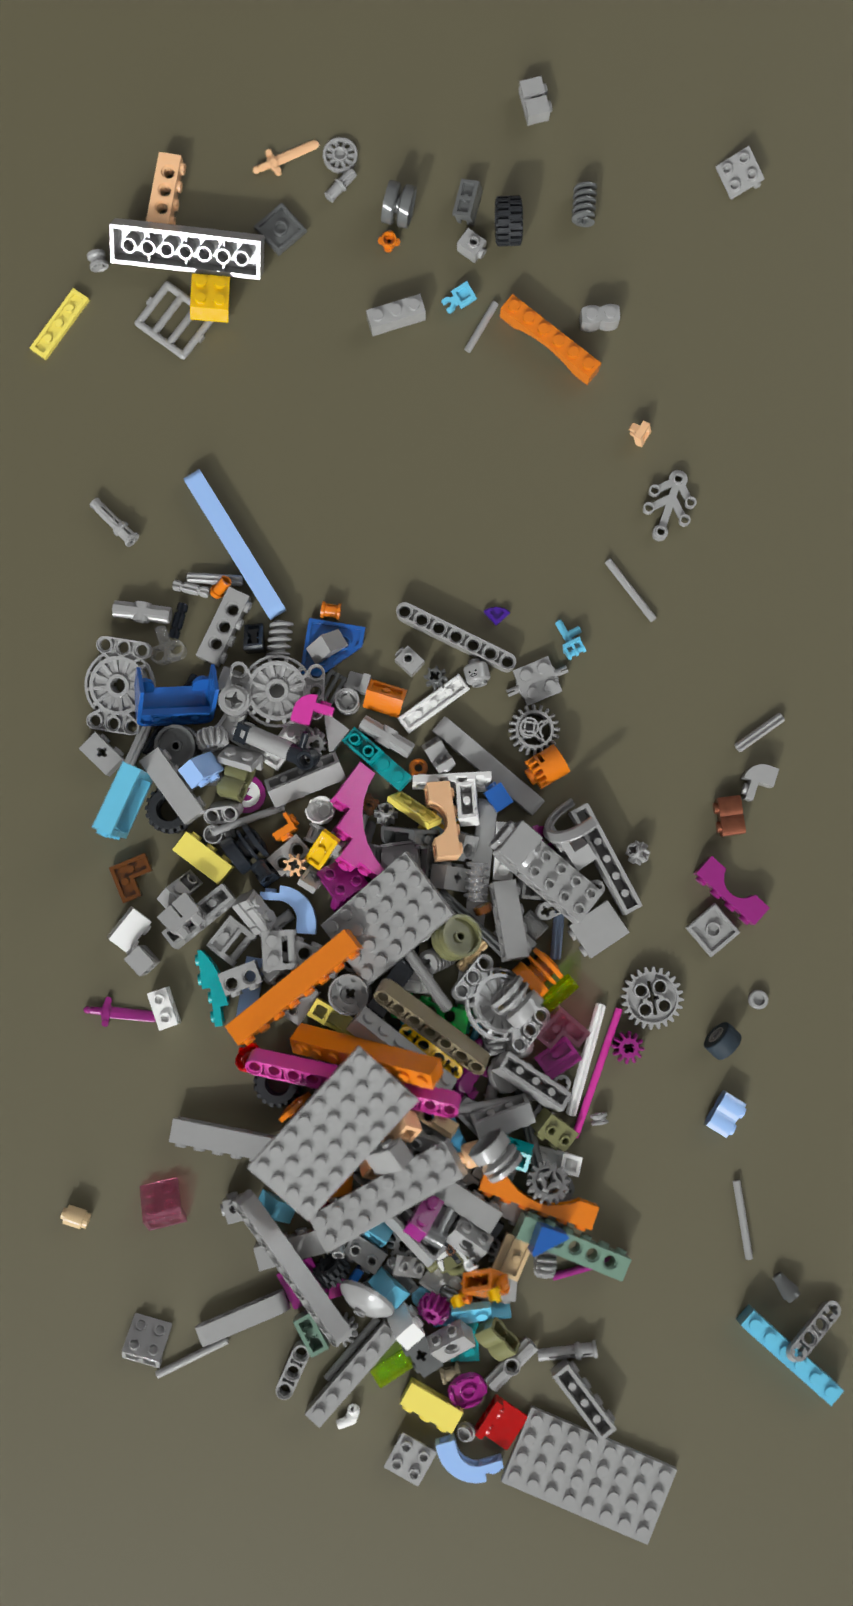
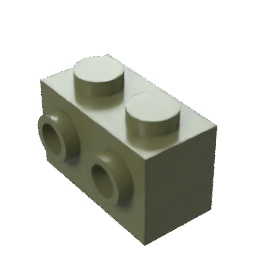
M546 1107L535 1118L536 1122L530 1125L535 1130L534 1135L542 1141L547 1139L549 1141L547 1144L556 1151L559 1148L566 1152L579 1135L569 1124Z

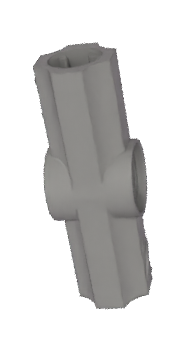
M115 600L112 607V616L132 619L139 623L156 622L170 624L172 621V608L152 605L144 601H135L133 603Z
M367 715L358 727V730L375 739V742L387 749H392L406 759L415 746L413 742L399 735L393 728L385 724L382 725Z
M527 1336L520 1341L521 1344L516 1355L501 1361L484 1378L488 1386L495 1392L512 1376L517 1375L520 1368L538 1351L536 1345ZM508 1361H515L516 1365L512 1368L507 1367Z

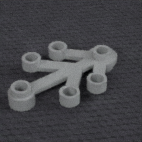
M681 470L673 471L669 476V480L659 485H651L648 490L651 497H657L660 492L671 488L669 495L652 503L647 502L642 508L644 514L650 515L654 510L665 505L660 523L652 531V537L656 541H663L668 535L666 526L672 508L679 519L678 523L680 526L686 527L691 521L690 516L684 513L676 497L678 491H680L685 500L684 506L687 509H693L697 503L686 487L687 475ZM675 477H680L682 481L677 482ZM656 488L658 493H652L651 489ZM692 500L694 504L690 506L687 501ZM651 506L652 510L647 511L645 507ZM681 518H686L688 522L683 523ZM662 529L664 534L659 535L657 530Z

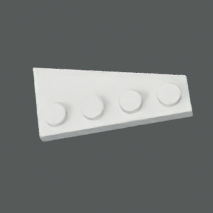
M492 771L413 775L412 790H424L427 782L450 781V786L456 791V783L475 781L477 792H486V787L491 783Z

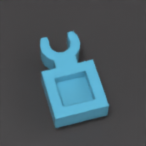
M466 281L451 291L452 297H445L441 302L443 305L451 303V306L446 309L448 314L454 312L456 306L459 305L463 309L477 300Z

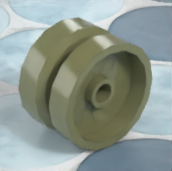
M456 914L432 933V946L435 952L447 961H457L476 953L480 948L482 941L481 929L472 917L465 914Z

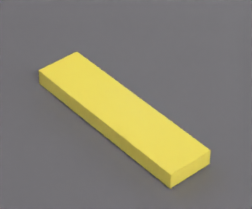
M73 288L30 346V349L47 360L89 303V298Z

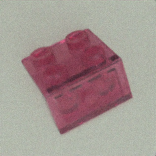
M177 1177L140 1186L143 1224L149 1231L187 1222V1215L181 1208L179 1180Z

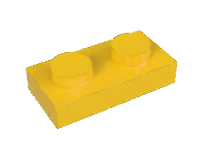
M325 828L304 859L320 871L335 850L340 839Z

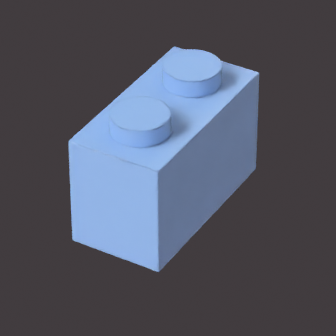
M209 751L191 758L178 771L191 789L197 786L202 788L209 782L213 783L220 778L219 774L224 768L218 763L213 753Z

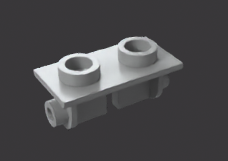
M397 1255V1257H391L387 1260V1266L393 1270L392 1275L422 1279L425 1265L418 1257Z

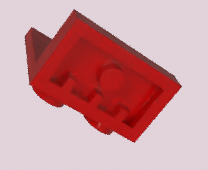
M495 1394L475 1425V1436L482 1440L485 1435L505 1450H508L528 1416Z

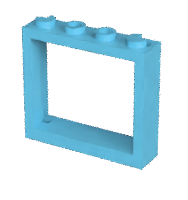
M122 762L92 826L98 829L96 833L106 838L117 840L127 838L153 783L147 772Z

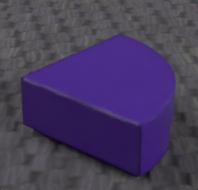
M490 607L483 612L495 626L510 614L507 609L501 607Z

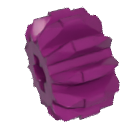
M627 1031L625 1037L623 1032H619L621 1039L613 1038L618 1043L611 1044L612 1048L617 1049L612 1054L614 1056L619 1055L617 1057L619 1062L624 1058V1063L628 1064L630 1058L633 1063H636L634 1056L642 1057L638 1050H645L644 1047L638 1046L643 1043V1040H637V1033L631 1037V1031ZM631 1043L632 1045H630V1047H632V1049L630 1051L626 1050L624 1052L625 1048L623 1046L625 1044L629 1045Z
M426 1292L418 1302L417 1314L422 1316V1320L428 1321V1324L433 1323L434 1326L438 1324L443 1325L451 1314V1303L446 1301L447 1297H442L440 1293Z

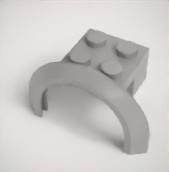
M570 798L549 815L543 828V835L547 841L556 846L558 849L557 853L579 871L597 859L589 844L582 837L599 825L590 816L573 828L557 831L554 827L556 820L575 806L572 798Z

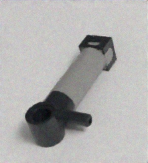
M244 719L237 723L233 741L243 745H252L296 764L301 770H309L320 761V755L317 750L306 748L310 736L307 731L302 732L299 744H296L256 727L257 724ZM305 755L310 758V763L305 760Z

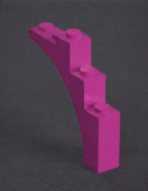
M359 762L330 800L335 809L345 813L332 830L340 840L347 841V844L335 861L338 862V866L341 869L351 872L358 868L360 874L368 876L373 880L384 869L376 860L368 845L363 827L362 813L368 785L375 773Z

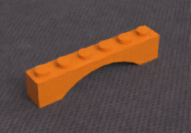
M514 294L501 307L500 318L513 328L530 335L546 346L568 367L573 375L586 385L599 372L600 361Z
M482 1173L478 1185L481 1194L487 1197L495 1195L500 1197V1201L511 1204V1202L519 1204L518 1207L523 1210L529 1211L531 1208L536 1210L540 1216L546 1218L549 1215L556 1217L557 1222L575 1224L574 1227L581 1231L586 1229L592 1230L599 1210V1206L596 1203L579 1197L558 1202V1204L551 1202L550 1206L547 1205L546 1201L540 1204L539 1199L534 1200L533 1197L525 1194L515 1186L508 1176L496 1183H491L487 1175Z

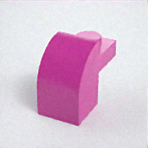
M316 694L305 695L296 702L290 720L310 727L314 712L333 717L335 708L331 707L332 704L329 702L320 701V704L317 703L318 695Z

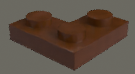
M146 853L109 867L123 903L142 896L135 878L153 871Z

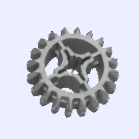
M532 704L531 710L526 705L524 706L525 713L518 709L517 712L520 716L515 714L512 716L516 722H509V725L514 727L508 729L509 733H514L509 739L517 740L513 744L514 747L518 744L521 745L518 750L519 752L526 748L525 755H528L530 750H533L532 754L534 756L537 754V750L541 752L543 748L549 747L548 744L556 745L552 738L559 739V735L554 734V732L560 731V728L554 727L559 721L555 720L552 722L551 719L555 717V714L553 713L548 716L549 708L542 712V705L539 706L538 710H536L535 704ZM536 715L543 718V720L538 722L540 727L537 735L532 737L539 741L540 745L527 744L524 741L529 738L520 737L519 723L524 718H527V716ZM546 724H548L550 730L547 740L543 738L544 736L541 732Z

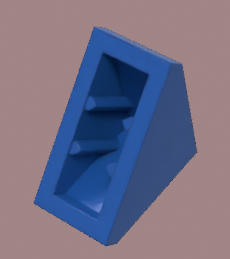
M537 1221L528 1250L533 1257H536L568 1240L569 1236L563 1229Z

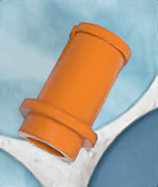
M222 576L217 584L212 585L210 588L211 596L215 599L222 598L224 592L232 584L231 579L227 576Z

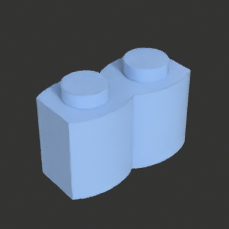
M723 1090L706 1117L704 1124L727 1138L728 1135H732L737 1127L735 1123L738 1118H742L747 1110L745 1108L746 1103Z

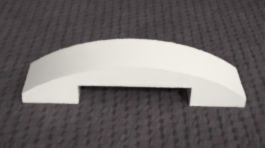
M539 1145L544 1165L546 1161H549L551 1166L556 1162V1168L563 1167L562 1173L579 1177L583 1157Z

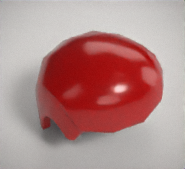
M255 1042L245 1047H239L238 1054L235 1057V1065L242 1072L249 1073L245 1065L253 1049L260 1048Z

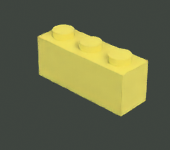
M186 831L172 850L216 884H222L234 868L231 860L224 854L222 857L217 854L216 851L218 849L210 843L205 845L201 842L202 837L196 832L190 833Z
M411 1377L400 1397V1404L404 1410L409 1413L415 1412L421 1420L427 1423H434L444 1433L449 1432L452 1434L463 1415V1408L461 1406H454L448 1397Z

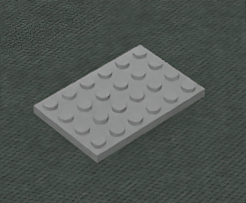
M404 852L321 924V927L330 939H333L342 930L350 929L363 949L359 951L360 955L352 961L349 959L347 962L356 974L364 980L367 987H369L450 919L455 912L408 852Z

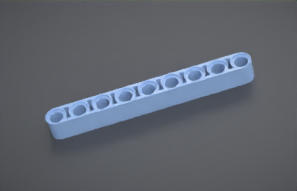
M200 469L183 478L269 619L272 620L285 612L284 605Z

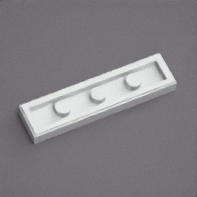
M460 674L443 685L444 688H438L397 718L408 734L470 690Z

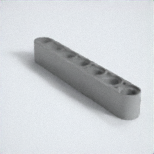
M402 602L397 606L396 613L399 621L474 658H479L480 661H485L488 665L502 672H511L515 668L516 658L512 653L410 603ZM404 608L410 611V614L406 617L400 615V611ZM419 617H425L427 619V623L424 625H419L417 623V619ZM441 625L444 627V631L436 633L434 627ZM452 634H459L461 640L454 642L451 639ZM470 642H476L478 644V648L476 650H470L468 648V644ZM492 650L495 653V657L489 659L485 656V652ZM505 658L510 659L512 666L505 667L502 664V660Z
M444 716L432 730L436 736L479 772L492 771L491 782H496V784L501 782L511 799L531 816L545 802L542 797L447 717Z

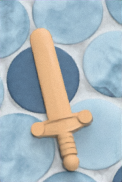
M311 140L277 156H274L272 151L267 149L265 151L267 161L255 166L253 172L259 174L271 169L277 176H280L282 174L280 165L317 149L319 142Z

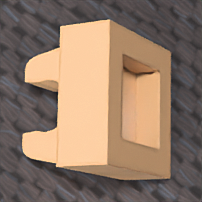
M643 421L641 425L632 423L629 431H631L630 435L634 437L635 445L643 447L651 433L650 423Z

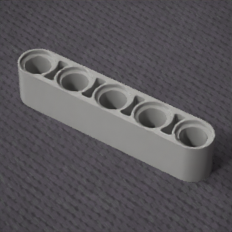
M279 1289L195 1326V1330L202 1347L278 1316L288 1311L291 1307L284 1290Z

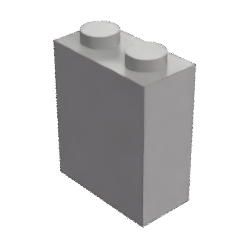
M608 900L590 910L581 923L569 924L570 930L567 931L572 940L575 941L577 939L581 945L578 948L582 955L593 958L630 933Z

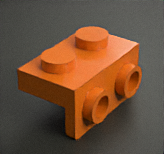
M286 811L282 814L288 824L272 834L276 841L284 843L293 837V833L299 830L297 825L300 824L294 814H289Z

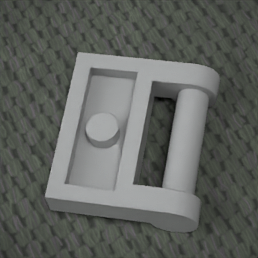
M230 915L206 946L234 967L237 963L236 960L252 940L255 941L258 936L254 935L251 930ZM244 933L246 937L229 956L226 953L239 935Z
M296 929L261 931L263 971L296 969L298 967L295 949ZM281 936H287L288 963H283Z

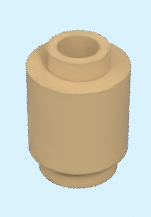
M69 1205L68 1208L64 1207L60 1219H63L62 1224L77 1229H86L91 1213H88V1210Z

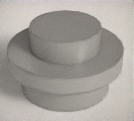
M467 1421L461 1422L457 1427L458 1438L463 1442L472 1441L475 1438V1427Z

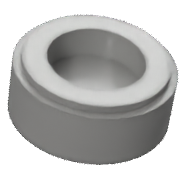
M753 990L748 995V1003L754 1009H763L768 1004V996L762 990Z

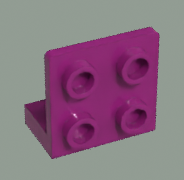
M334 862L320 869V871L318 870L316 873L332 896L330 907L334 912L338 911L369 884L364 876L358 872V868L351 872L345 871L338 866V862Z

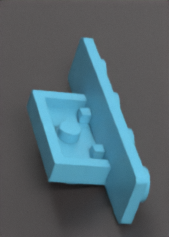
M495 1300L492 1303L490 1301H481L465 1304L455 1309L451 1305V1314L443 1325L438 1324L434 1327L447 1326L458 1319H461L464 1323L487 1321L493 1317L499 1319L511 1318L510 1304H503Z

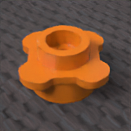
M388 230L382 237L378 238V243L384 247L385 252L390 253L395 246L400 245V239L396 238L393 231Z

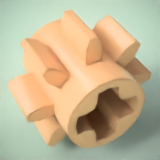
M300 853L296 855V858L289 854L290 859L283 860L287 864V867L283 870H289L291 877L294 875V872L301 876L300 871L307 870L303 866V863L307 860H301ZM297 860V864L300 866L299 868H295L293 870L291 862H295Z

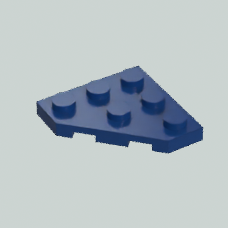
M309 618L301 664L306 670L315 664L306 648L320 635L339 629L349 646L319 663L324 668L325 673H327L363 647L366 628ZM312 669V677H321V669Z

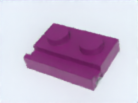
M564 1036L534 1057L551 1080H554L583 1060L567 1036Z

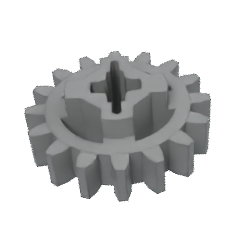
M546 1161L544 1166L539 1162L537 1167L533 1166L531 1172L528 1173L527 1178L529 1180H527L526 1185L531 1186L528 1193H534V1200L540 1198V1204L543 1201H546L548 1206H550L552 1201L558 1204L559 1199L563 1200L566 1196L565 1194L569 1191L567 1186H569L570 1181L565 1180L568 1173H562L563 1167L556 1168V1162L552 1166L549 1164V1161ZM548 1178H550V1184L548 1188H546Z

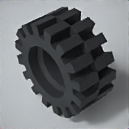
M331 1251L329 1255L326 1253L323 1259L320 1258L319 1263L316 1262V1267L313 1268V1276L324 1289H331L332 1286L336 1287L337 1283L341 1284V1280L347 1278L346 1274L350 1273L349 1269H351V1266L345 1256L342 1259L333 1258V1251Z

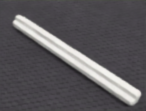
M601 1003L595 1004L581 1054L583 1060L579 1062L571 1091L572 1095L568 1101L566 1114L570 1116H576L605 1013L606 1006Z

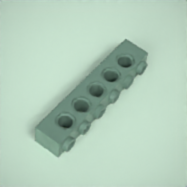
M521 1211L512 1231L516 1239L529 1244L537 1221L563 1229L569 1236V1239L547 1250L548 1252L623 1282L631 1262L627 1251L619 1247L613 1249L602 1240H598V1242L593 1241L592 1237L585 1233L576 1234L574 1229L566 1225L563 1228L559 1227L557 1222L549 1218L542 1220L538 1214L532 1211H528V1213ZM572 1241H576V1245L573 1248H569V1244ZM590 1248H594L592 1254L586 1255ZM611 1255V1259L608 1262H604L605 1257Z

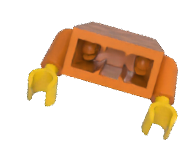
M493 1268L462 1273V1288L458 1291L457 1295L450 1298L453 1309L464 1306L463 1299L467 1298L468 1295L489 1298L490 1303L495 1300L500 1302L502 1300L501 1296L507 1295L510 1290L508 1275Z

